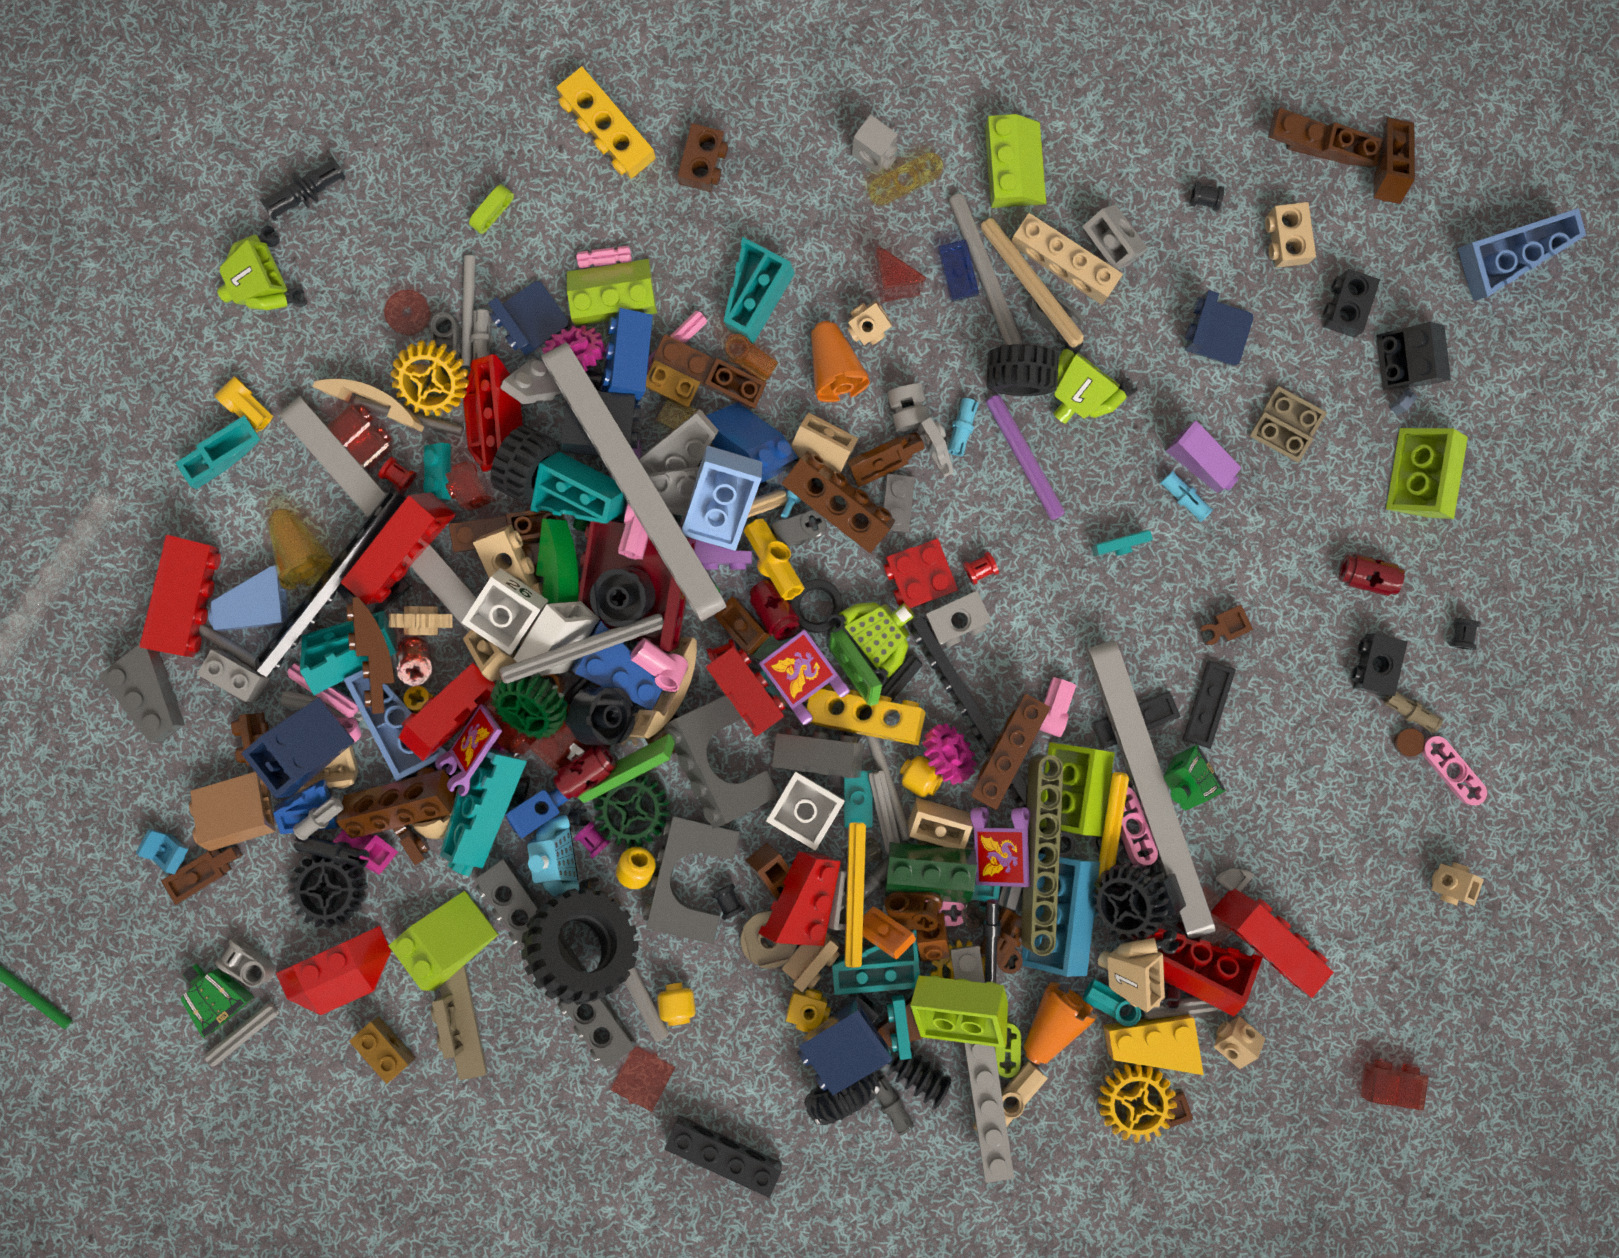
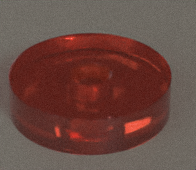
M400 290L391 295L387 300L384 315L386 322L394 331L401 335L410 336L418 334L426 328L430 321L431 310L426 299L418 292ZM405 309H412V314L409 317L403 316Z

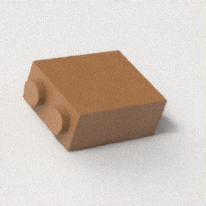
M256 772L190 791L191 801L189 802V810L194 817L195 828L192 830L193 838L199 846L208 851L276 832L270 791Z

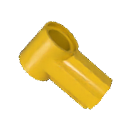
M233 376L214 396L233 414L236 413L240 418L245 415L258 433L271 422L274 416L252 396L253 392L251 390L249 391L237 377Z

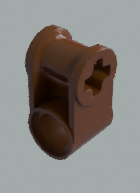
M894 892L886 897L884 906L888 916L908 930L932 931L938 926L937 914L943 905V900L938 894L933 892Z

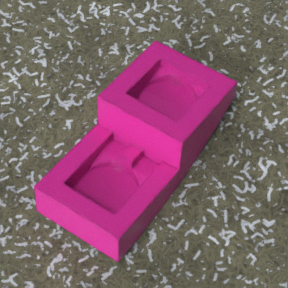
M342 830L333 841L335 843L346 842L351 847L367 850L370 858L360 856V858L369 860L365 867L378 875L382 873L398 853L397 850L377 835L372 836L369 834L351 839Z

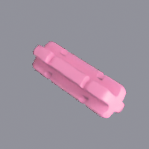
M620 246L617 250L612 247L592 250V253L581 251L577 253L576 258L579 268H588L592 264L596 267L616 264V261H620V263L630 262L632 256L629 246Z

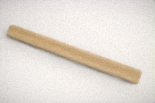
M992 218L983 221L981 231L1071 347L1081 344L1084 337L1082 332L996 221Z

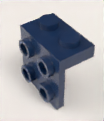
M540 281L533 282L503 304L498 297L488 303L493 310L489 315L498 328L501 326L505 327L509 333L505 336L514 351L520 348L525 356L542 346L545 341L552 339V334H559L561 329H566L569 326L568 319Z
M1208 290L1202 297H1198L1195 302L1193 313L1196 315L1193 324L1190 323L1185 334L1187 344L1184 351L1236 366L1240 363L1253 322V314L1217 302L1220 293Z

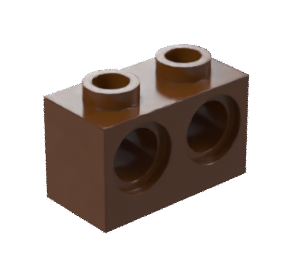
M691 123L677 175L679 185L710 193L713 185L718 186L722 169L718 168L720 158H726L729 145L728 142H725L724 131ZM705 142L715 144L711 150H703L701 148V145ZM698 168H704L708 171L703 177H697L693 173Z

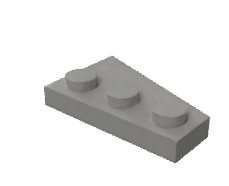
M699 409L645 452L638 460L648 473L697 467L703 458L706 446L711 445L719 430Z
M699 467L647 473L671 514L686 515Z

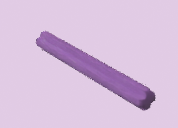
M999 394L990 397L986 404L1051 520L1061 517L1065 511Z

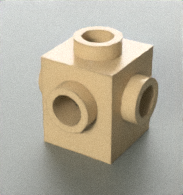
M876 299L868 306L862 303L850 312L852 317L849 318L848 323L850 326L847 329L856 342L860 340L863 345H866L868 342L874 345L886 336L884 331L892 327V321ZM870 321L873 325L866 327L863 323Z
M1452 862L1451 867L1440 864L1439 869L1433 874L1431 890L1441 894L1440 900L1457 906L1458 901L1475 906L1484 879L1469 873L1470 868L1455 862Z
M1238 1016L1230 1022H1223L1216 1031L1218 1036L1214 1048L1237 1068L1241 1069L1259 1058L1265 1037Z

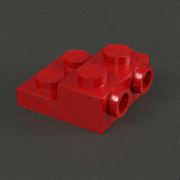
M938 538L886 557L887 564H884L883 568L887 579H893L897 590H894L893 594L898 607L905 603L911 609L958 591Z

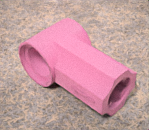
M628 504L624 519L625 528L618 553L635 560L643 559L649 537Z
M645 638L639 641L630 655L633 662L655 676V683L658 687L669 692H675L679 689L688 668V662L685 658L677 654H667Z
M1052 677L1044 700V704L1051 708L1039 729L1040 731L1059 738L1062 736L1068 721L1069 714H1067L1076 688L1075 684Z

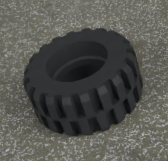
M576 888L567 890L535 911L536 914L526 924L529 929L522 936L521 942L526 944V948L521 950L522 959L528 960L529 965L524 968L527 975L533 974L536 978L533 982L534 986L537 989L544 987L547 990L545 996L550 999L559 997L560 1003L570 1004L575 1002L576 1005L595 1001L618 989L619 984L625 982L630 976L628 970L635 967L637 958L632 955L639 948V942L633 939V935L637 934L636 926H630L628 919L631 918V915L627 910L621 911L619 908L621 903L616 898L611 901L607 899L608 893L599 890L593 894L592 888H582L579 891ZM566 922H582L596 933L601 944V958L595 970L588 973L577 971L569 966L561 956L558 946V935L561 926Z

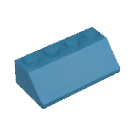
M1038 853V859L1042 860L1046 854ZM1059 856L1055 948L1049 955L1040 956L1023 946V966L1066 977L1087 976L1095 907L1090 905L1096 899L1090 894L1096 888L1094 883L1099 878L1100 862ZM1043 876L1037 880L1038 889L1044 885L1045 880ZM1042 905L1036 909V918L1043 914ZM1041 934L1034 940L1035 947L1039 946L1042 942Z

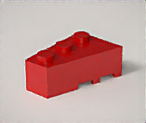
M733 646L708 664L706 668L732 702L740 716L748 724L755 737H757L784 717L781 711L785 709V706L776 694L770 697L764 688L768 686V683L759 671L753 674L748 665L752 661L741 648L737 651Z
M472 663L459 676L446 685L436 697H431L422 706L421 711L417 714H410L402 722L401 725L404 728L398 738L422 761L426 760L468 724L480 704H487L495 683L488 680L481 673L480 669Z
M798 851L783 882L785 887L778 901L773 902L770 908L773 911L765 927L761 926L758 934L775 943L824 946L841 861L822 853Z

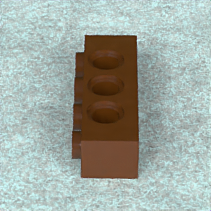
M806 451L781 484L871 554L895 522L891 513L886 508L878 507L871 502L870 497L863 490L855 489L847 483L848 481L843 474L838 471L833 472L828 468L820 456ZM812 478H819L823 482L824 487L815 486ZM834 496H842L846 504H838ZM857 513H863V514H865V515L868 517V520H869V521H868V522H862V521H860V520L857 518V515H856V514H857Z
M1020 694L967 794L968 796L997 810L1051 707L1027 694Z
M444 770L347 794L343 797V810L338 813L336 822L353 839L449 815L452 812L457 786L453 792L449 791L447 783L450 778Z

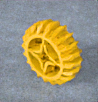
M420 340L417 346L411 343L407 346V351H400L398 354L400 359L396 358L393 362V366L396 369L391 371V376L396 380L392 382V387L400 388L396 393V398L405 397L404 406H409L410 403L413 404L414 413L418 412L420 408L424 410L425 416H429L432 410L436 416L441 415L442 410L449 413L453 409L452 405L457 407L461 403L460 398H464L467 393L464 388L469 385V381L464 377L467 376L468 370L460 368L464 363L463 359H454L456 350H452L450 353L445 351L447 348L446 343L442 344L440 348H436L435 340H431L428 347L424 340ZM421 359L432 360L430 365H422L420 363L416 365L412 362ZM441 366L447 371L449 377L444 375ZM432 369H433V373H432V375H431V377H432V380H431V381H432V382H431V383L429 384V386L427 387V383H428V381H429V380H428V375L430 374V372H431ZM411 380L416 382L418 389H416ZM433 391L440 394L441 392L447 393L438 397L428 396V393Z
M1126 1063L1123 1067L1125 1073L1122 1074L1119 1069L1114 1068L1113 1072L1116 1078L1113 1080L1108 1075L1105 1077L1110 1087L1100 1086V1091L1107 1096L1098 1097L1099 1104L1105 1105L1099 1109L1101 1115L1107 1116L1104 1119L1105 1125H1113L1111 1131L1115 1135L1122 1131L1123 1140H1127L1132 1134L1133 1140L1136 1143L1139 1142L1140 1135H1143L1147 1142L1150 1141L1149 1133L1151 1132L1160 1137L1161 1133L1158 1128L1162 1126L1164 1129H1169L1170 1126L1165 1119H1174L1175 1117L1168 1109L1177 1107L1176 1102L1170 1100L1175 1096L1174 1090L1167 1089L1171 1084L1168 1079L1161 1080L1163 1074L1159 1070L1152 1074V1066H1146L1142 1072L1141 1065L1135 1064L1134 1071H1131L1130 1066ZM1140 1081L1136 1082L1132 1090L1125 1091L1121 1089L1130 1082ZM1148 1084L1153 1085L1158 1090L1159 1106L1147 1099L1149 1093L1147 1089ZM1136 1097H1140L1143 1102L1142 1105L1139 1106L1137 1104L1138 1107L1134 1108L1131 1101L1134 1098L1137 1101ZM1115 1099L1120 1100L1122 1104L1127 1106L1126 1121L1117 1116L1114 1107ZM1146 1114L1152 1115L1149 1120L1138 1123L1141 1116Z

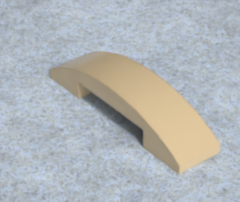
M346 379L315 381L312 386L323 393L348 403L352 393H356L391 407L387 417L420 432L424 429L421 421L408 407L373 386Z
M680 637L678 648L670 652L668 651L667 654L680 655L688 662V668L681 685L675 692L662 690L652 710H639L630 737L649 739L660 731L678 710L687 693L694 672L697 652V640L695 638Z

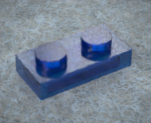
M966 240L939 246L938 251L951 302L978 296L979 289Z

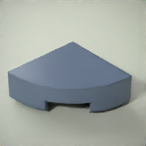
M1407 389L1390 406V409L1396 415L1407 411L1418 396L1411 389Z

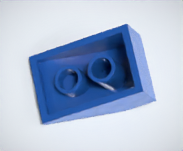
M734 403L706 415L719 430L712 441L715 448L762 462V479L760 483L781 474L798 459V456L782 433L740 403Z

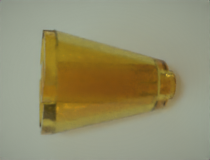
M286 509L274 511L267 524L280 585L284 589L294 590L298 589L296 584L305 582L307 587L315 584L334 561L332 556L294 511Z

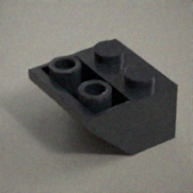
M1427 322L1376 335L1383 390L1426 386L1451 380L1445 325Z

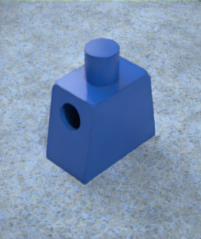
M558 788L549 793L543 789L505 814L504 817L518 838L522 839L558 815L560 812L557 807L569 799ZM542 802L546 806V811L539 815L535 812L534 807Z

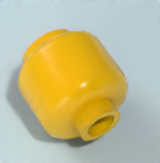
M920 755L916 756L912 761L907 759L901 767L900 774L903 775V787L923 798L929 794L933 796L939 789L943 778L941 774H935L936 768L934 766L928 765V762L931 760Z
M632 847L624 851L616 867L618 881L629 889L645 887L650 882L656 868L653 855L647 849L641 847Z
M682 982L665 985L666 991H662L657 995L659 1018L667 1022L668 1026L690 1023V1018L696 1014L693 990L691 988H683Z

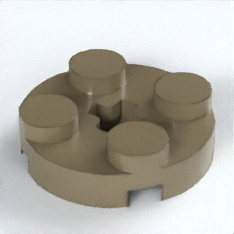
M764 910L754 914L745 923L741 933V948L744 955L754 964L765 969H773L784 965L794 954L797 944L773 942V946L768 947L767 943L761 942L763 936L759 935L758 932L761 926L765 927L773 910Z

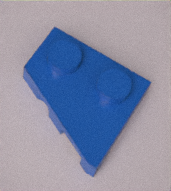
M326 779L314 783L275 805L273 815L280 834L294 833L293 827L295 824L306 818L312 808L320 807L331 798ZM337 815L329 820L325 828H319L318 830L337 828Z

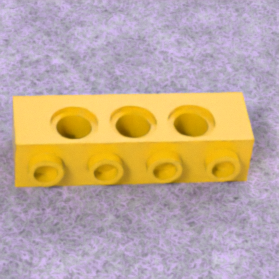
M582 66L556 87L560 96L558 99L559 104L567 113L572 111L578 119L575 120L577 125L585 134L590 132L595 137L593 143L603 155L608 153L613 158L611 164L621 176L625 173L632 179L656 159L653 148ZM584 101L593 102L592 106L587 109L580 107ZM608 121L611 123L607 129L602 130L598 128L601 122ZM620 142H627L629 144L625 150L616 149L617 144Z
M825 685L809 697L807 710L813 716V720L808 723L810 725L919 746L926 712L919 708V703L903 700L902 704L892 703V698L880 695L878 704L870 706L872 709L871 717L867 720H860V711L865 707H869L860 693L850 690L849 694L845 697H840L834 688L829 685ZM844 702V711L839 715H833L832 708L834 704ZM893 712L899 713V722L893 726L887 725L888 715Z

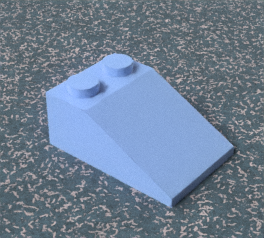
M706 446L681 531L689 538L736 551L762 479V462Z

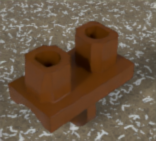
M264 712L239 715L238 720L231 722L232 734L235 737L242 736L243 747H238L235 751L238 763H246V766L250 765L241 753L264 733L269 731L268 722H265Z
M1003 906L1002 910L998 911V921L1001 922V934L997 938V962L1006 966L1015 947L1020 948L1022 944L1019 942L1022 916ZM986 936L981 943L980 953L984 955L986 951Z

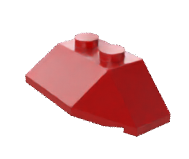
M494 354L472 360L470 366L472 370L467 377L469 385L464 388L467 393L463 398L468 450L483 472L491 471L497 450L510 432L521 425L523 426L521 402L501 389L503 380L511 374L498 356Z
M378 926L277 972L276 975L288 1000L319 1015H323L375 991L392 951L388 946L389 944L381 926Z

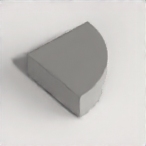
M1230 868L1217 874L1214 879L1228 891H1232L1235 888L1241 892L1253 878L1254 874L1241 868Z

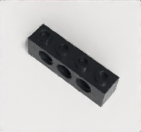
M680 1115L677 1117L664 1150L768 1198H770L782 1172V1162Z

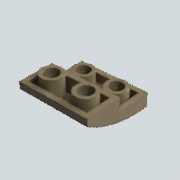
M1276 385L1249 436L1299 463L1313 441V435L1328 412Z

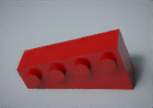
M432 492L409 495L341 583L366 605L383 602L391 593L390 588L404 577L408 568L456 514Z
M1235 888L1232 891H1228L1210 913L1229 925V929L1248 943L1257 954L1263 956L1269 963L1272 962L1270 965L1295 987L1313 998L1334 973L1326 965L1328 959L1315 949L1313 951L1309 950L1307 946L1310 943L1297 932L1293 935L1289 931L1291 925L1279 915L1276 917L1271 915L1270 912L1273 909L1262 899L1258 898L1257 901H1254Z
M1159 928L1158 932L1150 935L1147 939L1155 938V941L1162 940V935L1167 930ZM1178 933L1174 941H1168L1179 942L1175 953L1168 954L1162 949H1157L1158 952L1163 953L1164 981L1232 1016H1235L1247 1004L1263 956L1256 954L1251 956L1239 953L1238 949L1230 947L1224 949L1212 946L1211 942L1201 939L1199 941L1186 939L1185 935Z

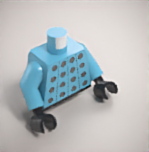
M572 809L568 817L562 815L550 819L538 828L536 837L528 842V866L532 873V880L534 884H543V887L554 897L574 888L578 891L582 888H591V882L599 881L598 878L594 877L582 880L580 884L577 882L579 879L571 827L569 826L570 824L573 826L588 825L590 820L580 821V815L582 812H586V809Z

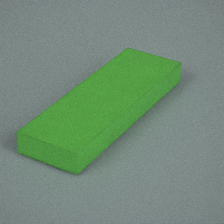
M843 629L836 633H831L828 649L867 705L870 707L878 704L882 683Z

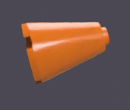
M822 321L816 324L811 332L814 389L818 400L826 403L841 401L838 395L850 392V398L858 395L869 386L868 373L836 323Z
M1050 982L1046 987L1023 1046L1026 1051V1057L1035 1064H1040V1062L1047 1064L1092 1025L1097 1018V1013L1091 1014L1093 1007L1083 1001V997L1069 989V993L1063 992L1058 989L1061 984L1057 982Z

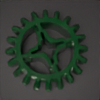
M540 673L510 683H504L500 677L490 695L492 698L491 704L496 708L495 713L502 716L501 721L507 722L510 728H515L519 734L522 732L526 733L529 738L532 736L541 739L543 736L549 738L561 728L568 713L566 709L568 703L563 700L565 695L557 691L558 686H553L549 683V679L545 680L541 677Z
M648 774L643 776L642 781H639V776L611 789L607 795L602 794L597 797L604 802L603 804H594V809L602 810V814L594 816V819L597 821L604 819L605 822L598 829L603 831L608 827L610 832L606 834L605 838L609 840L615 834L617 836L615 845L617 846L622 843L623 839H626V848L632 847L633 840L636 841L637 847H642L643 837L649 844L654 841L650 834L651 832L658 837L662 835V831L657 825L665 827L667 821L661 819V816H669L671 811L662 810V806L670 804V799L661 801L659 796L664 795L666 790L663 788L656 792L654 788L658 786L659 781L655 780L651 785L647 784L650 778ZM623 787H637L630 800L626 801L613 797ZM645 791L653 799L655 815L646 810L642 805ZM636 801V810L641 814L638 816L634 814L627 822L629 810L625 809L624 806L627 804L630 806L632 802ZM610 805L614 806L622 814L620 828L612 821ZM636 819L651 822V825L642 832H628L632 822Z

